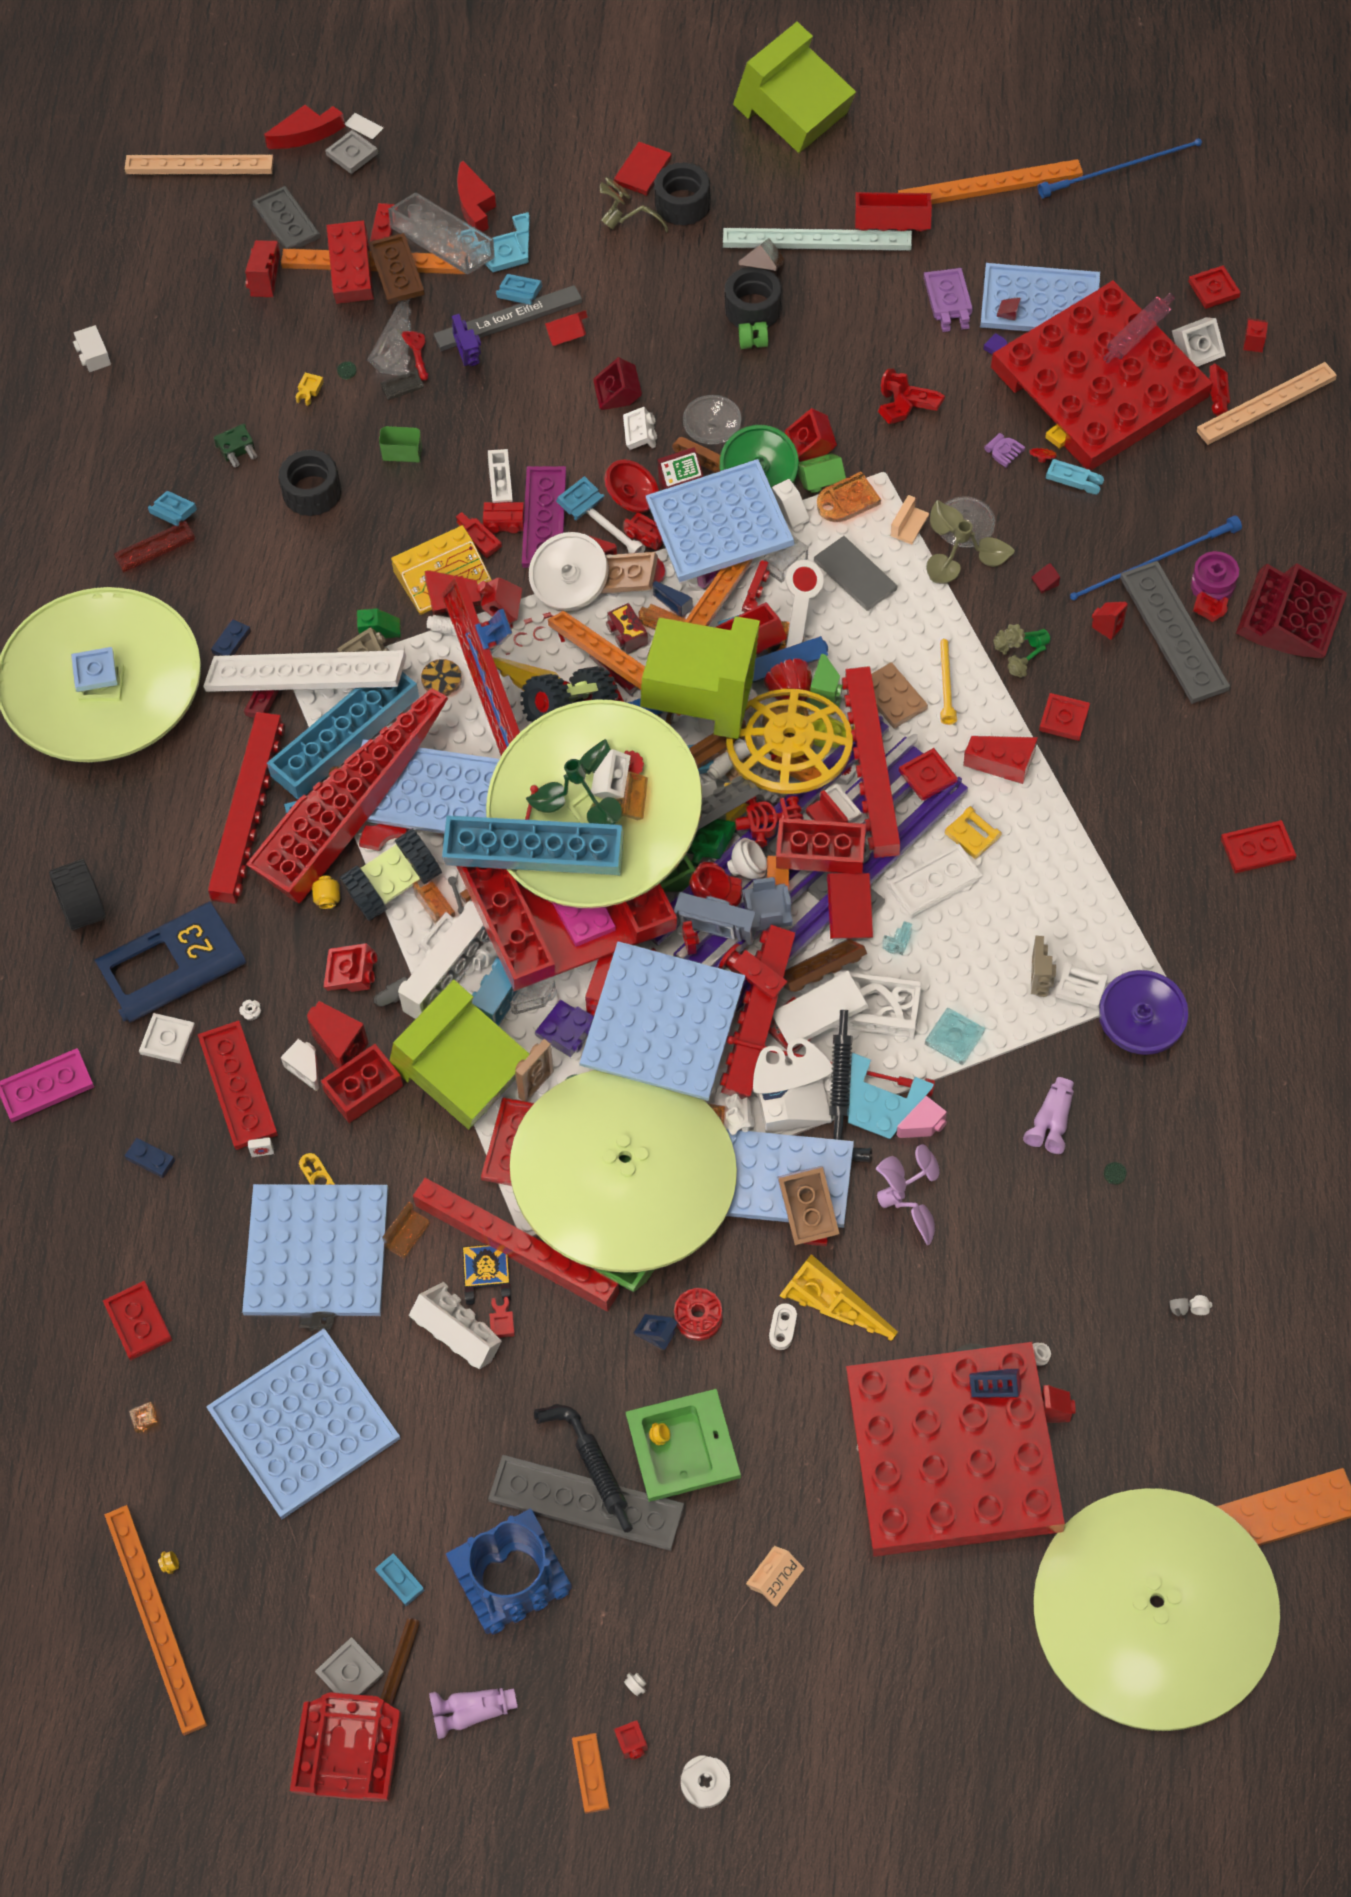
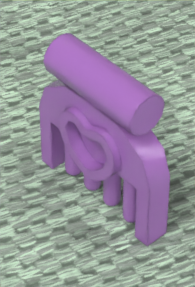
M1001 433L984 447L988 453L993 450L992 457L1005 468L1008 467V463H1011V460H1014L1012 455L1017 457L1018 454L1016 452L1020 454L1021 451H1025L1023 445L1014 439L1004 438V435Z

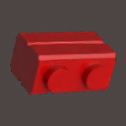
M484 502L483 525L491 533L499 531L517 533L523 531L524 502Z

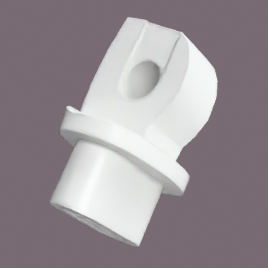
M492 942L483 944L476 951L473 958V968L475 970L491 965L498 957Z

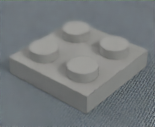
M353 130L326 149V155L351 174L378 154L375 146Z
M352 1637L315 1671L334 1693L363 1695L385 1674Z

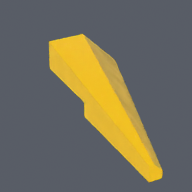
M492 656L496 668L501 671L500 674L503 677L509 675L513 684L523 690V685L527 684L526 681L531 679V677L546 674L558 675L554 671Z
M812 1254L779 1295L784 1299L790 1298L798 1301L799 1305L804 1307L808 1305L818 1309L820 1313L842 1322L866 1328L870 1333L876 1332L884 1335L891 1341L898 1333L897 1330Z

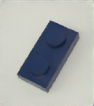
M232 619L211 648L212 654L217 656H233L251 632L250 627Z
M138 1138L135 1139L125 1154L126 1160L162 1178L165 1177L175 1162V1158L172 1155Z

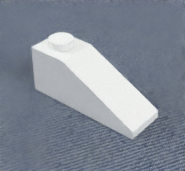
M508 449L489 450L488 466L493 503L513 502Z

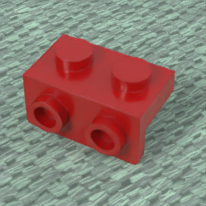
M636 513L631 520L625 519L624 533L628 537L635 538L646 547H651L656 551L663 544L655 521L641 513Z

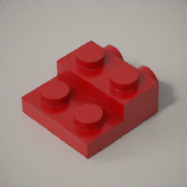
M367 943L329 949L324 988L327 991L345 988L350 992L369 990L370 983L375 981L372 968L373 964L377 962L376 952Z

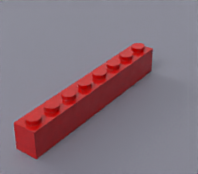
M770 925L766 931H762L759 942L762 943L761 950H757L755 957L782 978L786 970L795 932ZM751 984L749 991L746 990L742 1001L745 1004L744 1011H740L737 1024L740 1025L738 1032L735 1031L733 1037L738 1040L765 1046L779 993L772 999ZM733 1043V1050L728 1053L725 1064L728 1065L726 1073L723 1072L719 1083L722 1086L721 1093L729 1096L737 1094L740 1099L749 1098L753 1089L757 1060L762 1050Z

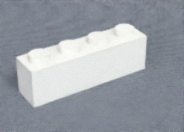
M444 1282L419 1294L409 1314L419 1326L431 1332L436 1339L448 1345L453 1352L460 1354L470 1365L481 1369L491 1363L502 1341L484 1322H477L475 1320V1313L471 1309H465L460 1304L461 1299L456 1294L451 1295L447 1291L448 1286Z

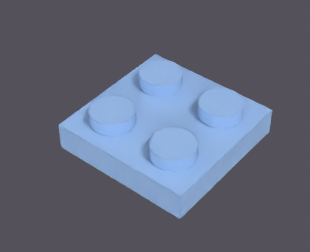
M112 647L71 654L75 689L77 692L118 685Z

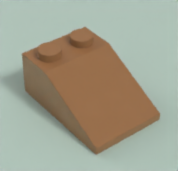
M822 1166L777 1176L795 1245L839 1234Z

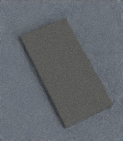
M286 186L252 201L253 206L284 249H298L320 238L319 232Z
M842 536L814 556V562L866 611L897 590L898 585L845 536Z

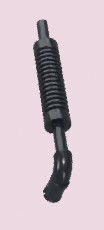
M840 1010L839 1035H833V1045L835 1046L832 1047L834 1049L832 1051L834 1053L832 1055L834 1058L832 1059V1062H834L832 1066L834 1067L831 1068L833 1070L831 1072V1078L833 1079L831 1083L833 1084L830 1085L832 1087L830 1089L832 1091L830 1093L832 1096L830 1097V1100H832L830 1104L832 1105L829 1106V1115L834 1116L833 1139L842 1140L843 1116H849V1107L847 1106L849 1105L847 1101L850 1100L848 1098L850 1096L848 1093L850 1092L848 1089L850 1085L848 1084H850L849 1080L851 1079L849 1077L851 1075L849 1072L851 1071L849 1068L851 1064L849 1063L852 1062L850 1060L852 1058L850 1055L852 1054L850 1051L852 1047L850 1046L853 1042V1036L847 1035L849 1010ZM853 1148L852 1161L871 1163L872 1157L863 1156V1154H872V1148Z
M559 1404L535 1409L534 1419L537 1424L554 1420H566L569 1424H572L578 1437L575 1446L601 1496L607 1512L611 1515L616 1514L625 1533L630 1532L633 1527L624 1511L627 1507V1501L610 1470L595 1436L586 1434L578 1412L571 1407Z

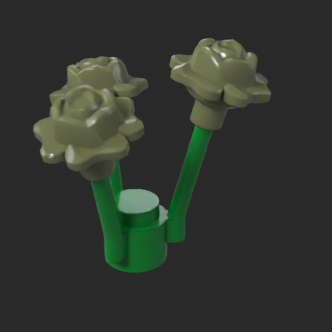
M1009 624L1005 632L1000 630L997 633L993 643L995 649L1004 655L1009 651V647L1019 648L1024 640H1028L1032 647L1037 648L1027 657L1020 659L1013 655L1008 658L1007 668L1011 675L1018 676L1019 678L1027 675L1026 665L1028 661L1039 652L1046 650L1045 645L1050 643V635L1047 630L1041 629L1024 632L1023 629H1020L1019 624Z

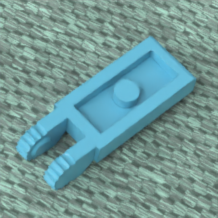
M1055 459L1052 460L1046 474V479L1078 489H1084L1087 493L1092 494L1099 493L1100 487L1098 485L1104 482V478L1100 474L1098 475L1097 473L1090 472L1088 469Z

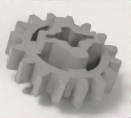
M759 762L750 769L752 773L763 779L780 783V775L777 770L768 768ZM758 788L760 791L758 795H762L766 801L770 799L772 803L775 801L779 803L780 798H785L787 795Z

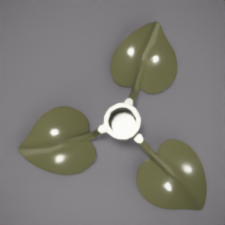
M608 177L605 178L607 184L601 182L600 193L608 194L615 199L612 207L601 219L608 227L613 229L618 222L623 223L632 215L643 210L656 217L663 224L666 233L668 232L664 219L647 206L642 205L626 216L621 217L623 213L617 206L619 202L623 205L625 204L622 199L623 195L628 199L631 196L623 187ZM608 185L613 186L615 189H617L619 195L615 191H613V189Z
M939 500L933 505L930 514L932 529L941 535H945L950 531L955 533L956 542L949 558L944 554H935L928 559L926 570L932 582L945 584L958 577L960 564L952 559L959 543L967 542L970 538L976 551L980 552V561L987 566H999L1014 554L1015 550L1010 545L992 537L981 539L978 546L975 532H972V523L968 520H963L962 514L957 509Z

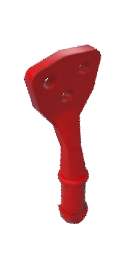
M404 331L401 336L406 344L413 349L419 378L425 381L428 378V373L421 357L425 336L414 331Z

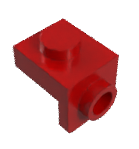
M901 393L897 395L894 402L881 405L878 413L886 422L892 424L906 420L913 405Z
M1200 592L1197 595L1193 611L1214 622L1226 614L1228 598L1223 597L1218 601L1208 594Z
M637 1720L614 1729L625 1759L629 1757L631 1760L640 1758L645 1754L644 1751L648 1750Z

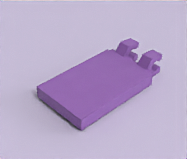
M962 269L925 272L924 281L934 318L941 321L942 331H950V318L958 317L961 329H969L968 322H970L969 316L972 314V305Z

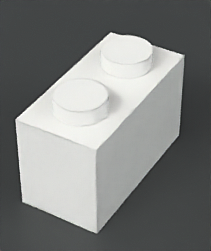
M96 325L74 332L76 341H73L76 351L81 352L79 355L80 361L83 366H87L89 372L111 365Z

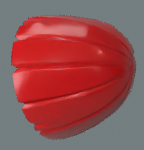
M789 659L784 663L781 662L770 669L771 672H767L764 679L768 691L799 689L811 692V669L809 664L802 659H793V661ZM790 695L776 696L775 698L778 701L789 700ZM798 696V700L806 702L808 697Z

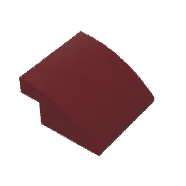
M1298 563L1285 573L1266 564L1257 573L1236 634L1261 646L1287 654L1324 658L1347 592Z

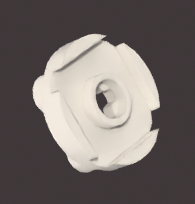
M698 1756L690 1760L685 1765L681 1775V1789L685 1798L700 1809L711 1808L720 1804L730 1790V1775L725 1764L717 1758ZM703 1775L705 1778H712L708 1788L699 1785L701 1783L700 1777Z

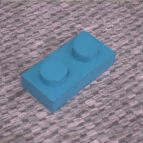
M394 1553L375 1568L378 1575L405 1606L409 1605L425 1591Z

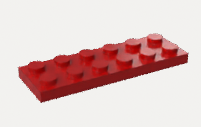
M240 1021L197 1034L235 1150L248 1146L249 1140L278 1136Z

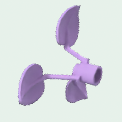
M921 1144L916 1148L915 1155L922 1171L907 1181L904 1178V1168L896 1157L890 1156L880 1162L876 1170L885 1177L891 1187L878 1191L877 1198L883 1208L895 1205L896 1208L913 1207L911 1210L913 1220L926 1245H929L935 1232V1222L932 1214L923 1204L918 1206L917 1203L902 1202V1199L905 1198L904 1191L908 1184L925 1174L930 1181L936 1180L939 1176V1165L935 1156L926 1145Z

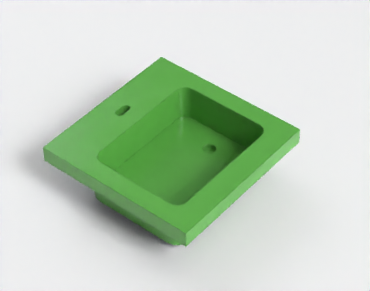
M717 1389L626 1412L649 1502L741 1478ZM664 1423L669 1428L670 1439L664 1445L658 1446L650 1440L649 1431L652 1428V1424ZM714 1434L718 1435V1439L714 1438Z

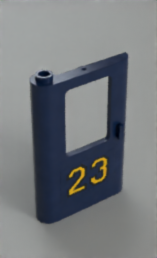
M210 901L94 960L121 1006V1009L118 1010L123 1021L128 1020L129 1023L246 964L242 952ZM159 943H165L179 968L145 987L125 995L111 969Z

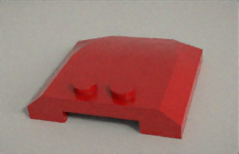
M329 1692L322 1695L321 1698L311 1702H304L290 1791L306 1796L374 1802L389 1801L401 1712L377 1696Z

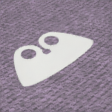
M803 1038L794 1039L788 1044L787 1054L792 1060V1065L790 1066L785 1064L786 1058L782 1049L776 1046H768L761 1051L754 1072L753 1091L763 1094L773 1093L806 1085L831 1074L833 1066L817 1047ZM801 1043L806 1047V1054L803 1057H796L793 1054L792 1049L795 1044ZM769 1051H776L779 1054L780 1059L777 1064L771 1065L766 1061V1054Z

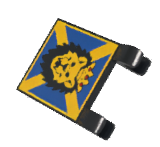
M489 1245L462 1247L466 1305L475 1304L474 1288L501 1286L502 1301L504 1302V1297L511 1301L508 1255Z

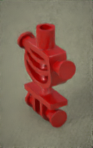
M754 796L745 802V804L749 805L746 807L747 816L735 818V825L737 831L750 829L751 836L756 838L755 842L759 847L767 846L765 838L775 835L779 818L803 820L804 817L801 814L802 809L798 805L799 798L797 796L787 798L788 807L785 805L784 798H780L781 813H776L774 807L769 802L762 801L757 803V797ZM768 823H773V825L768 828Z

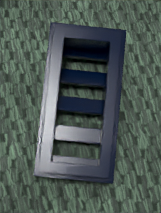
M653 582V596L678 616L684 617L692 610V597L660 582Z
M1019 1369L970 1373L969 1375L972 1397H1019L1021 1381ZM978 1380H983L982 1390H979ZM988 1380H992L993 1388L989 1389ZM998 1380H1002L1003 1387H999ZM1008 1380H1012V1386H1009Z

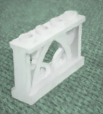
M841 970L835 972L834 978L847 972L848 970ZM848 971L863 997L877 992L890 1005L880 1009L876 1015H869L867 1008L863 1010L862 1014L857 1013L848 1018V1030L914 1039L921 982H917L914 979L902 980L895 979L892 976L880 977L873 976L870 973L858 974ZM902 993L911 995V1002L905 1005H899V1003L905 1001L906 996L900 997L898 994ZM912 1008L911 1020H905L902 1011ZM886 1012H890L888 1013V1015H890L891 1018L883 1017V1014ZM839 1024L833 1026V1028H839Z

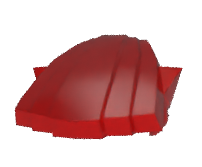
M700 863L690 878L689 884L694 896L704 899L707 896L730 902L729 905L735 907L741 902L742 879L728 876L725 870L716 863Z

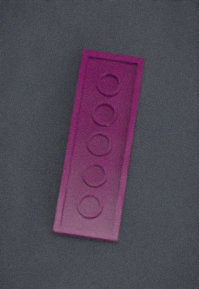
M566 466L527 467L522 568L530 567L535 552L545 541L564 533L565 509L556 500L558 496L566 491Z

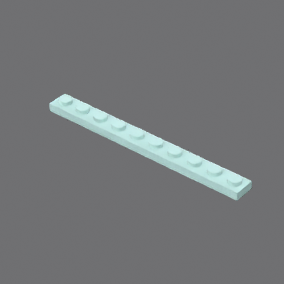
M724 228L723 248H756L766 239L770 238L776 248L911 250V231Z

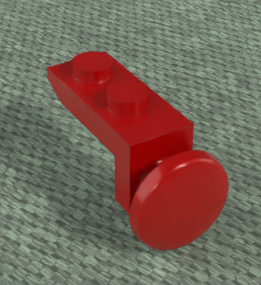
M893 368L887 369L883 374L881 393L884 397L888 398L894 394L895 400L897 395L902 393L913 406L935 411L938 410L945 399V395L938 391L909 386L907 374H896Z
M739 943L734 944L721 959L719 969L725 970L728 968L731 972L745 975V979L765 995L774 999L787 984V981L747 950L741 955L739 951L742 945Z

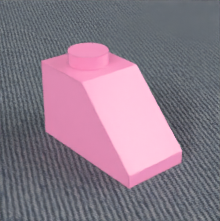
M925 1096L897 1126L896 1135L899 1138L932 1136L936 1131L940 1132L945 1127L947 1112L929 1097Z

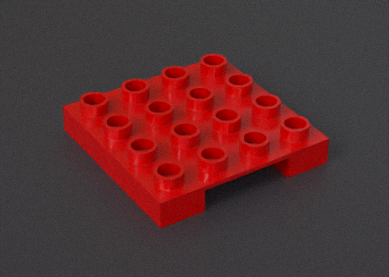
M1114 281L1109 282L995 351L991 361V368L1014 393L1024 388L1066 433L1064 447L1085 469L1090 471L1207 399L1213 384Z
M456 866L514 991L611 955L615 952L617 942L634 946L676 930L677 916L659 883L634 899L605 907L615 925V931L575 947L553 903L527 890L515 880L507 869Z
M1032 1342L846 1366L873 1557L1064 1532L1065 1522ZM1019 1369L1021 1381L1019 1397H972L970 1373ZM978 1380L979 1390H982L983 1380ZM988 1380L989 1389L993 1388L992 1380ZM998 1380L999 1387H1003L1002 1380ZM1008 1380L1009 1386H1012V1380Z

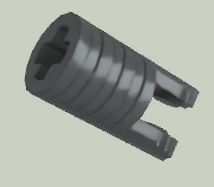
M404 976L396 980V982L385 986V990L374 996L373 1003L383 1007L391 1002L394 1004L400 1000L399 987L402 982L407 981V978Z

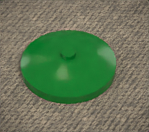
M767 425L748 426L734 433L725 443L720 455V471L758 459L771 489L773 486L788 479L792 483L795 482L799 468L797 450L791 439L777 428Z

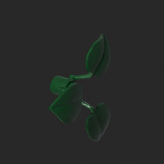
M604 739L593 746L580 760L570 759L564 764L566 772L563 776L565 779L564 787L558 782L547 783L541 786L537 792L526 797L527 802L540 812L551 813L559 810L565 805L564 796L568 794L570 780L574 784L582 783L591 800L596 805L587 812L588 823L612 825L618 823L622 817L620 803L612 797H606L598 803L585 782L586 774L595 773L611 749L607 740Z

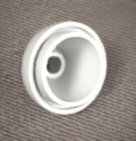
M742 838L735 844L731 860L727 862L730 872L734 876L740 874L748 879L763 877L766 874L767 861L759 845L748 838Z

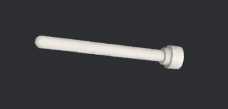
M592 508L587 512L589 516L626 545L629 554L644 553L645 545L640 541L631 540L595 509Z

